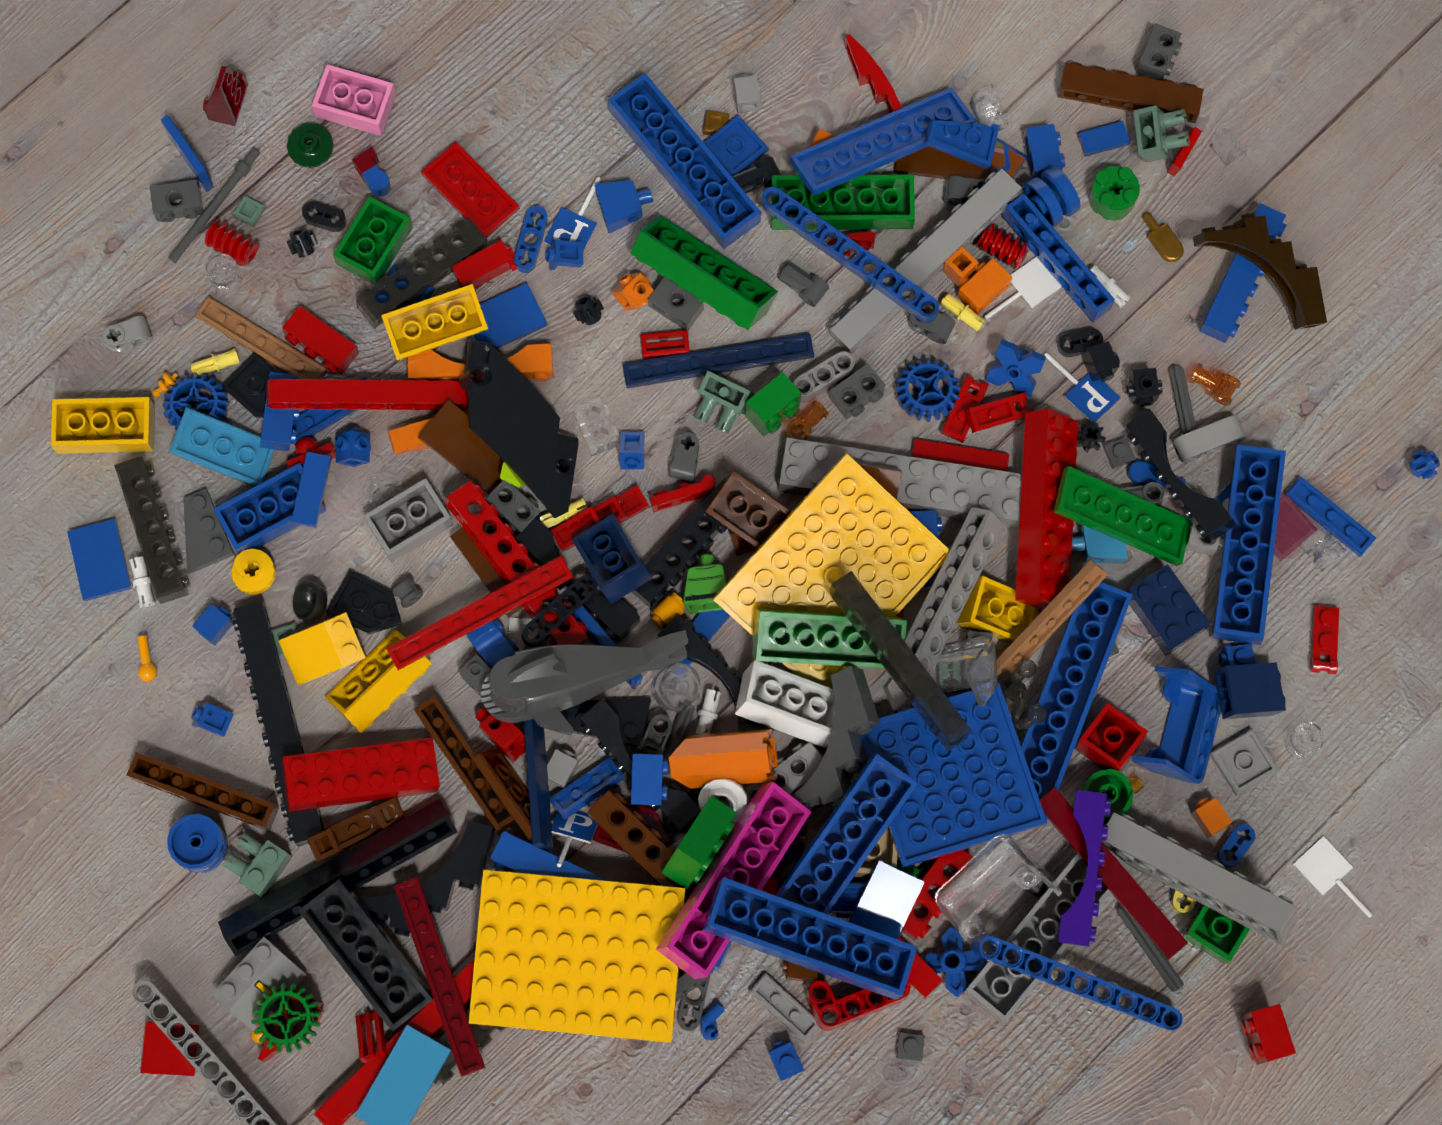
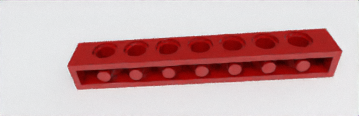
M470 480L447 496L444 504L505 585L540 567L527 556L528 551L522 543H517L510 526L502 523L498 517L497 509L494 505L487 503L482 489L477 484L474 485ZM468 505L477 506L479 514H472L468 510ZM483 525H491L494 529V533H486L483 530ZM505 544L509 552L506 554L501 553L497 545ZM512 564H520L523 567V573L515 572ZM555 587L521 606L529 617L533 619L543 610L542 602L551 603L558 597V591ZM565 601L562 602L565 608L571 609ZM549 612L544 615V620L547 624L554 625L557 623V616ZM571 615L564 622L567 626V632H561L557 628L549 635L548 642L551 645H580L588 638L586 634L587 629L582 622L576 621Z

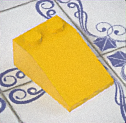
M979 576L956 624L971 631L993 633L994 638L1013 643L1029 626L1031 621L1038 616L1039 609L1015 601V589L985 576Z
M347 612L278 640L297 686L366 658Z

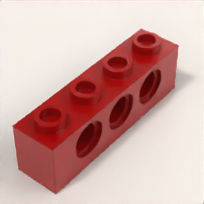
M960 850L941 856L936 860L922 879L925 883L901 932L913 941L918 936L922 939L931 928L928 922L933 916L938 919L946 908L942 903L948 896L951 899L960 889V886L957 884L962 876L967 879L974 870L975 866L972 863L975 858L965 850ZM947 866L953 867L956 871V877L952 879L945 877L943 868ZM932 886L938 887L942 893L941 897L937 899L932 898L928 893V889ZM917 906L924 907L927 911V916L923 919L917 918L913 912L914 908Z

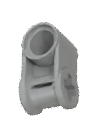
M135 316L126 321L110 325L103 332V339L108 349L114 353L143 346L152 341V336L144 316ZM117 336L118 341L113 342V337Z

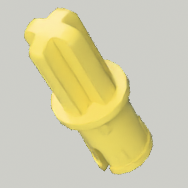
M947 294L941 301V305L957 316L958 321L962 320L976 332L986 321L969 308L970 305L965 306L951 294Z
M235 349L217 355L211 354L212 357L192 363L191 370L193 374L195 372L199 376L215 370L220 372L219 369L239 364L240 362Z
M581 498L569 504V511L554 519L550 512L539 517L540 522L546 528L564 521L566 522L586 510L587 507L583 506L586 503Z

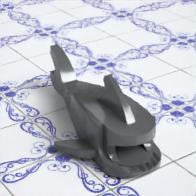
M686 630L660 637L642 648L602 645L547 646V637L538 646L530 647L525 645L520 651L514 652L513 656L506 657L497 662L482 684L481 698L487 711L500 721L516 723L534 719L540 727L565 735H572L574 732L573 727L560 711L587 701L645 671L667 668L686 659L687 651L685 645L688 644Z

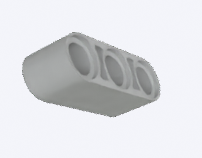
M839 352L797 377L793 383L797 388L799 386L809 388L807 393H801L800 402L806 403L851 376L855 364L854 357L849 352ZM844 361L849 364V367L841 369L837 364ZM819 374H827L829 379L821 381L817 376Z
M1233 415L1181 435L1173 442L1182 462L1188 463L1237 444L1247 436L1237 415Z

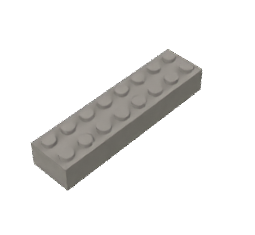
M1113 813L1107 823L1109 826L1107 841L1102 840V843L1125 863L1284 946L1298 921L1296 908L1291 899L1283 895L1277 897L1271 894L1270 889L1260 883L1254 885L1248 882L1247 877L1236 871L1231 873L1225 870L1224 865L1216 860H1211L1210 862L1205 860L1198 851L1192 848L1186 850L1180 847V843L1168 836L1163 838L1157 835L1158 832L1147 825L1142 827L1136 824V821L1126 814L1120 816Z
M1109 850L1128 872L1131 867ZM1077 853L1005 941L1055 961L1069 945L1058 942L1061 916L1073 905L1079 896L1088 869L1087 864ZM1103 883L1101 891H1096L1095 901H1100V906L1110 895L1109 890ZM1011 949L1005 955L1007 962H1010L1013 958V951ZM1032 958L1028 963V968L1030 971L1034 970V968L1036 967V961L1034 958ZM988 961L963 993L1003 1025L1038 984L1039 980Z

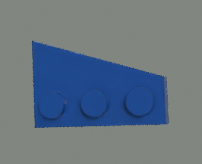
M932 120L928 125L924 144L988 169L992 163L1000 124H992L990 126L981 125V123L960 124L955 121Z

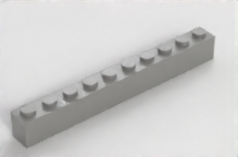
M1003 169L998 173H991L985 180L986 184L981 189L975 188L969 194V200L963 205L958 204L952 210V216L946 221L941 220L934 227L933 230L935 232L929 237L924 236L917 243L916 246L918 248L912 253L907 252L900 259L899 262L901 264L894 270L922 289L944 268L945 261L960 247L963 246L965 248L1005 211L1007 205L1021 196L1022 187ZM885 278L882 281L887 287L895 284L892 278ZM872 286L865 292L866 296L860 302L856 300L848 308L849 312L843 318L839 316L831 324V336L850 354L854 353L901 308V306ZM910 291L902 294L905 300H910L914 296Z

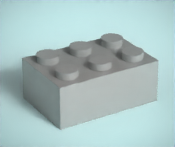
M426 478L363 516L366 524L391 563L453 526L450 515Z

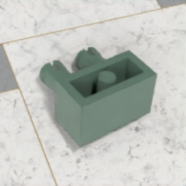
M1157 106L1134 110L1138 155L1143 160L1152 162L1169 158L1170 149L1190 145V141H1187L1189 139L1187 131L1168 136L1166 131L1167 127L1187 124V119L1184 118L1187 117L1185 109L1164 113Z
M707 371L698 390V393L702 394L703 400L694 418L708 424L716 404L719 405L720 403L725 409L715 428L729 434L737 414L745 415L746 401L754 396L755 393Z
M244 832L241 837L248 842L246 843L239 839L237 846L254 855V860L252 863L247 864L233 853H230L227 858L233 861V864L225 860L222 866L240 877L239 883L262 898L268 894L292 859V856L269 840L262 843L248 834V832Z

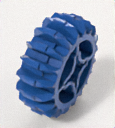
M926 358L925 364H922L921 360L917 359L916 367L909 363L907 365L908 371L904 369L901 371L902 377L897 379V384L900 386L896 387L895 392L900 394L897 397V401L904 402L901 409L906 410L910 408L908 412L909 417L916 413L918 414V421L921 420L922 416H926L927 422H930L931 416H934L938 421L940 420V413L943 416H948V409L952 410V408H955L954 402L959 400L957 393L960 392L961 388L956 386L959 379L957 377L951 378L955 373L954 369L946 371L947 363L938 366V359H935L934 364H931L930 359ZM931 374L932 376L930 378H923L919 375ZM940 379L946 386L947 396L943 395L937 386ZM909 383L918 392L916 400L913 399L909 392ZM933 384L932 391L925 393L923 396L924 388L931 387ZM928 401L936 403V405L926 406L923 404Z
M195 372L192 379L185 374V381L181 382L179 379H176L177 386L169 385L168 387L171 394H164V398L167 400V402L163 403V408L166 409L164 416L170 418L168 423L170 426H175L174 429L176 431L181 420L178 410H183L184 412L186 407L194 410L192 405L197 400L200 405H197L198 407L195 408V411L202 414L210 412L207 416L222 421L220 416H227V412L224 409L229 407V403L225 401L228 396L226 392H222L223 386L221 384L216 385L217 381L215 378L208 380L206 374H203L200 379ZM200 389L213 394L214 400L202 397ZM190 391L187 397L182 398L184 394Z

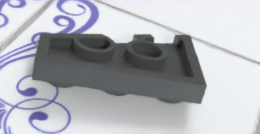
M203 489L183 498L188 574L233 556L234 553L224 529L213 510L214 506L208 491Z

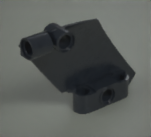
M470 341L468 343L465 371L459 377L460 387L467 392L469 429L508 464L546 507L554 519L569 511L577 459L578 438L558 432L560 417L525 377L493 345L488 342ZM471 375L475 377L476 383L472 380ZM557 463L561 466L562 472L558 469Z

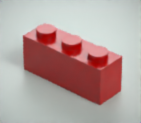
M301 306L296 309L282 327L286 335L284 338L293 346L300 345L304 348L303 352L313 360L317 357L323 362L322 365L331 373L336 371L342 375L359 354L355 344Z

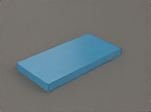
M186 407L168 453L255 487L263 483L275 450L260 448L261 437Z
M406 1025L355 1116L370 1125H410L452 1050Z

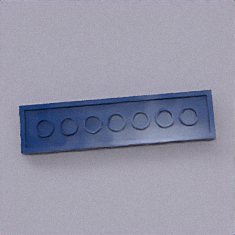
M951 87L790 156V163L814 196L928 147L924 143L928 125L932 120L955 121L960 124L976 123V120Z

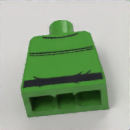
M702 555L700 557V567H692L688 570L684 606L689 614L724 610L713 598L729 579L723 565H715V557L713 555Z

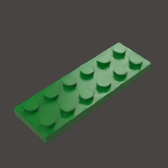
M1070 466L1063 469L1054 513L1175 566L1183 563L1191 520Z

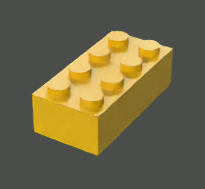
M150 397L52 399L51 447L57 454L154 452L155 405Z

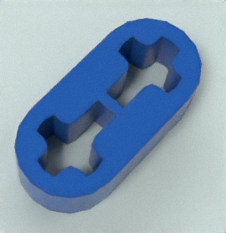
M1247 824L1238 825L1217 853L1218 862L1227 868L1237 865L1255 840L1254 829ZM1245 830L1248 832L1246 837L1249 840H1244L1239 845L1236 843L1240 838L1237 832ZM1234 847L1236 850L1232 856L1235 860L1231 859L1227 862L1225 860L1226 855L1223 852H1228Z

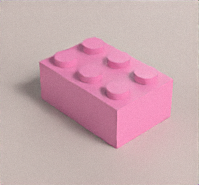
M327 64L312 103V109L317 118L382 136L397 94L394 83Z

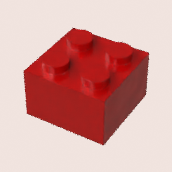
M1107 703L1079 739L1076 750L1104 770L1114 769L1122 772L1132 759V756L1135 755L1144 743L1148 731Z
M1280 1004L1252 1011L1241 1016L1240 1027L1244 1036H1248L1250 1042L1248 1052L1252 1061L1255 1060L1257 1065L1296 1054Z

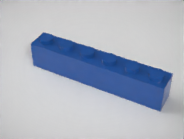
M1260 203L1255 214L1256 216H1266L1270 240L1275 239L1276 236L1281 237L1287 225L1283 223L1286 214ZM1235 254L1200 332L1223 343H1226L1229 336L1234 338L1240 326L1236 321L1239 316L1244 317L1249 307V304L1245 302L1248 296H1254L1259 285L1255 283L1257 276L1262 277L1264 274L1259 267L1246 258Z

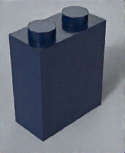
M1277 662L1231 665L1214 671L1223 720L1274 716L1286 710V700L1282 691L1281 674L1278 670Z

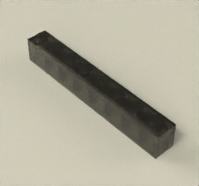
M850 571L832 583L830 596L947 752L968 739L971 731L970 727L853 572Z

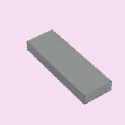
M766 973L749 991L757 1001L804 1043L818 1030L819 1027L814 1016Z

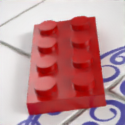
M457 142L452 144L421 171L422 176L484 239L489 237L520 209L519 205Z

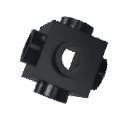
M1156 368L1135 369L1131 371L1126 388L1128 397L1132 398V404H1139L1143 407L1153 405L1163 392L1162 381L1158 380Z

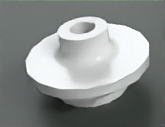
M715 778L707 782L701 789L698 798L700 810L703 809L709 798L713 796L737 813L731 820L732 822L740 819L748 805L747 794L743 787L728 778ZM721 796L727 797L728 800H722Z

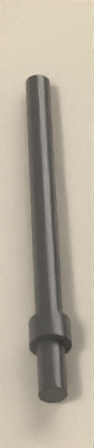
M252 148L244 160L237 163L234 167V173L169 255L168 259L176 264L240 179L246 177L250 172V166L260 155L258 150Z

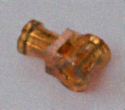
M1200 363L1189 381L1206 388L1205 393L1223 405L1231 404L1233 393L1241 386V382L1234 376L1224 374L1218 370L1214 374L1203 368V365Z
M814 400L811 403V407L805 413L802 412L797 419L789 422L786 430V439L807 440V437L814 431V427L821 419L829 416L825 407Z

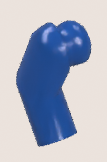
M717 1002L700 1019L701 1034L705 1039L711 1041L718 1037L716 1020L725 1011Z

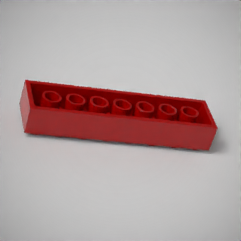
M1049 408L1025 413L1015 601L1044 610L1048 603L1070 582L1074 521L1053 511L1063 469L1067 466L1076 469L1078 434L1077 420Z

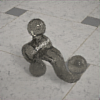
M1024 659L1019 662L1018 672L1015 675L1010 672H1002L997 676L994 683L1000 684L1005 699L1008 698L1010 701L1015 702L1011 712V719L1014 727L1022 730L1043 722L1047 713L1042 705L1034 704L1029 707L1027 717L1024 720L1021 719L1028 704L1025 697L1026 686L1022 681L1025 678L1034 676L1037 670L1036 664L1030 659Z

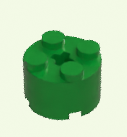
M1110 166L1099 171L1089 193V203L1092 210L1107 220L1125 218L1132 211L1140 193L1139 181L1128 167Z
M1114 769L1093 773L1081 788V791L1105 793L1107 791L1110 793V799L1108 800H1111L1110 816L1105 815L1104 823L1109 822L1113 813L1120 816L1125 814L1132 805L1134 798L1129 779L1123 773Z

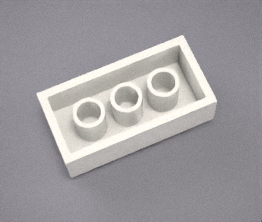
M754 660L743 673L735 715L825 748L829 744L835 716L834 691L829 687Z

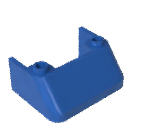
M1155 666L1154 671L1166 678V683L1163 686V695L1171 703V708L1161 747L1151 748L1145 757L1132 756V761L1150 772L1188 783L1200 784L1205 777L1221 713L1217 688L1189 669Z

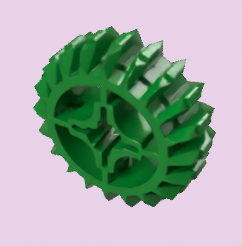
M282 983L281 992L278 991L276 986H272V996L264 991L262 995L267 1000L265 1002L261 1000L256 1001L257 1005L262 1006L261 1010H252L253 1014L259 1015V1019H253L251 1023L253 1025L260 1024V1027L254 1030V1034L264 1033L259 1039L260 1043H264L269 1039L267 1048L271 1050L277 1044L276 1052L278 1053L282 1052L284 1045L286 1052L292 1053L293 1044L300 1051L302 1050L300 1041L303 1040L305 1044L309 1045L311 1042L306 1036L308 1034L314 1037L317 1036V1033L311 1030L312 1026H321L320 1022L314 1021V1018L322 1016L321 1012H313V1009L317 1008L319 1003H309L314 998V995L310 993L304 997L306 993V988L301 987L296 993V984L292 983L288 991L287 985ZM289 997L300 1000L306 1012H294L289 1003ZM281 999L278 1012L267 1016L271 1006ZM286 1010L289 1015L295 1016L288 1020L287 1026H285V1022L278 1020L281 1017H285ZM306 1020L302 1031L292 1037L295 1024ZM267 1024L280 1025L282 1033H284V1039H278L273 1036Z

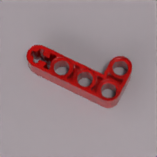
M819 980L811 984L807 991L806 999L818 1027L824 1031H831L904 1001L910 993L911 986L907 981L903 996L896 1000L867 989L836 1000L828 983ZM814 989H821L825 993V998L822 1000L814 998L812 991ZM869 994L879 995L881 1003L877 1005L871 1003ZM854 1003L858 1008V1012L856 1014L849 1013L846 1010V1004ZM824 1012L832 1013L835 1017V1022H825L822 1014Z

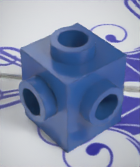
M348 428L346 432L336 435V463L351 467L370 463V434L362 433L357 428Z

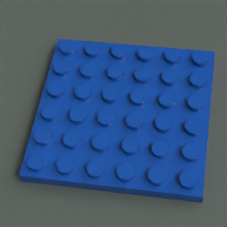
M999 683L879 718V725L873 727L871 732L860 735L867 760H869L872 754H878L918 783L889 825L902 868L1047 824Z

